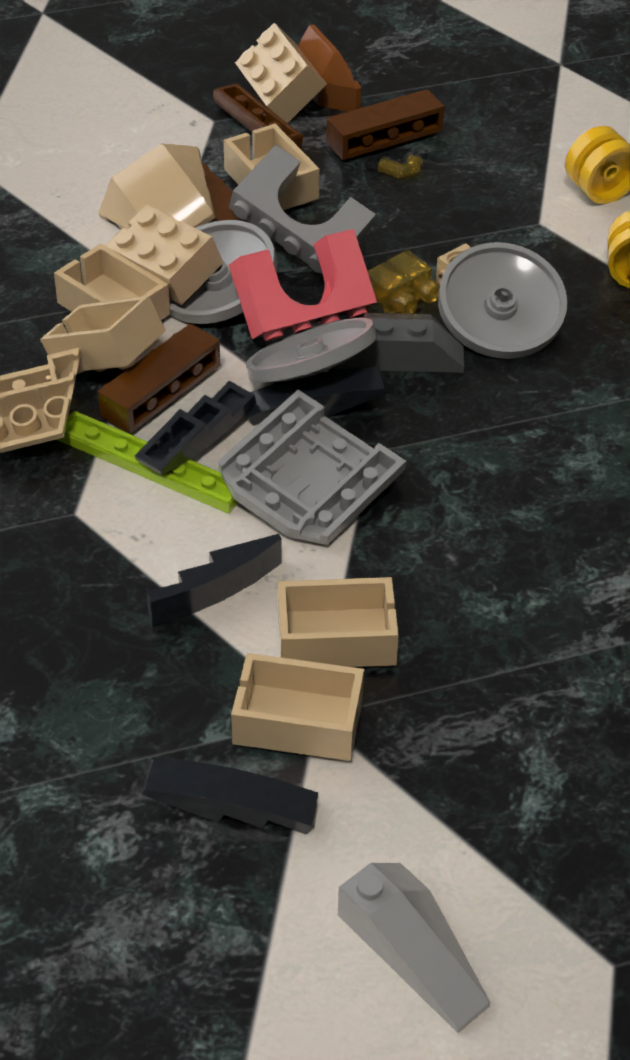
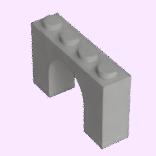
M275 145L233 190L229 209L240 219L246 220L262 229L270 238L283 246L288 253L296 255L306 262L312 270L323 274L313 244L326 235L354 229L359 243L369 232L376 214L350 197L340 210L325 223L306 225L291 219L282 210L278 198L295 180L301 162Z

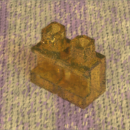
M409 250L387 260V263L383 262L367 271L376 300L382 304L385 313H395L398 311L401 314H412L417 309L419 299H423L429 304L438 299L439 285L432 280V268Z

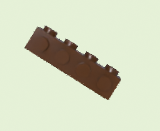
M426 89L327 118L326 143L342 160L437 133L443 131L445 106Z
M188 324L98 390L100 416L131 434L221 365L220 340L198 327Z

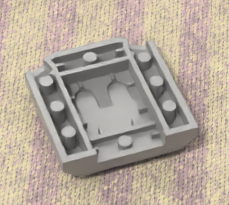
M297 390L218 461V470L233 499L280 532L291 538L328 545L405 470L406 460L380 443L372 448L325 417V407Z

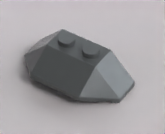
M366 313L361 318H368L373 321L377 338L372 344L351 359L333 367V369L379 367L380 371L464 373V348L431 314Z

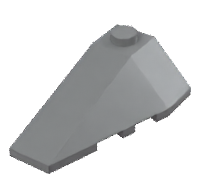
M370 863L339 886L338 916L457 1033L490 1007V1001L432 893L401 863Z

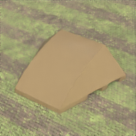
M161 143L112 176L98 213L100 218L115 222L121 229L123 227L129 229L128 222L146 205L160 210L194 228L207 224L216 218L205 180L206 175L202 167L199 148L196 146Z
M80 347L47 355V365L0 376V453L64 438L81 354Z

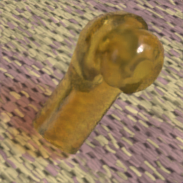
M409 155L407 157V164L383 157L379 162L378 171L396 178L415 176L422 170L423 159L419 156Z

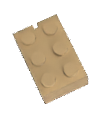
M273 23L268 30L261 34L257 40L259 44L256 47L252 45L243 52L235 64L265 105L288 123L327 83L297 44L281 28Z
M276 123L252 131V160H250V135L248 133L224 140V170L238 185L267 153L277 145L301 162L295 180L278 198L282 210L319 199V168Z
M146 205L128 222L129 229L123 227L105 245L168 283L169 299L180 305L224 263L212 236L149 205Z
M99 244L81 255L80 262L75 259L54 272L57 303L71 312L83 304L149 296L161 320L170 315L168 283L103 244Z
M143 296L79 305L62 320L63 323L57 324L40 340L48 355L80 347L81 354L77 374L86 370L101 372L108 368L118 367L120 370L133 366L137 362V357L143 351L149 350L156 345V339L166 329L150 297Z
M392 577L278 581L280 657L347 667L397 665L398 627L396 610L394 609Z
M247 653L240 678V686H238L231 713L232 744L351 761L363 701L364 669Z

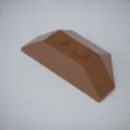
M314 24L309 25L298 47L327 83L312 99L318 106L347 112L361 108V86L358 81L353 80L351 70L342 55Z

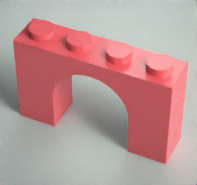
M354 229L326 235L313 244L325 282L323 296L317 305L300 304L284 292L279 283L269 249L240 256L228 265L252 339L264 337L265 341H270L282 337V331L292 329L293 334L312 328V323L320 321L322 325L339 321V316L348 314L351 319L368 313L366 308L377 303Z

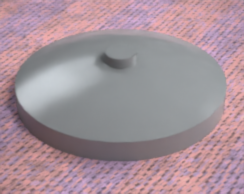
M221 220L198 226L196 229L213 237L224 263L182 305L169 299L170 315L178 320L195 324H208L227 320L243 312L228 266L240 256L269 249L277 273L278 260L269 236L256 225L239 220Z
M494 242L473 246L457 255L449 263L439 286L438 306L442 320L448 330L466 347L486 356L512 359L534 354L552 342L558 334L566 315L567 295L559 274L543 257L522 246Z
M351 318L322 324L266 346L247 360L246 368L250 379L255 382L289 381L321 372H328L329 369L351 359L375 341L377 333L373 321L368 318Z

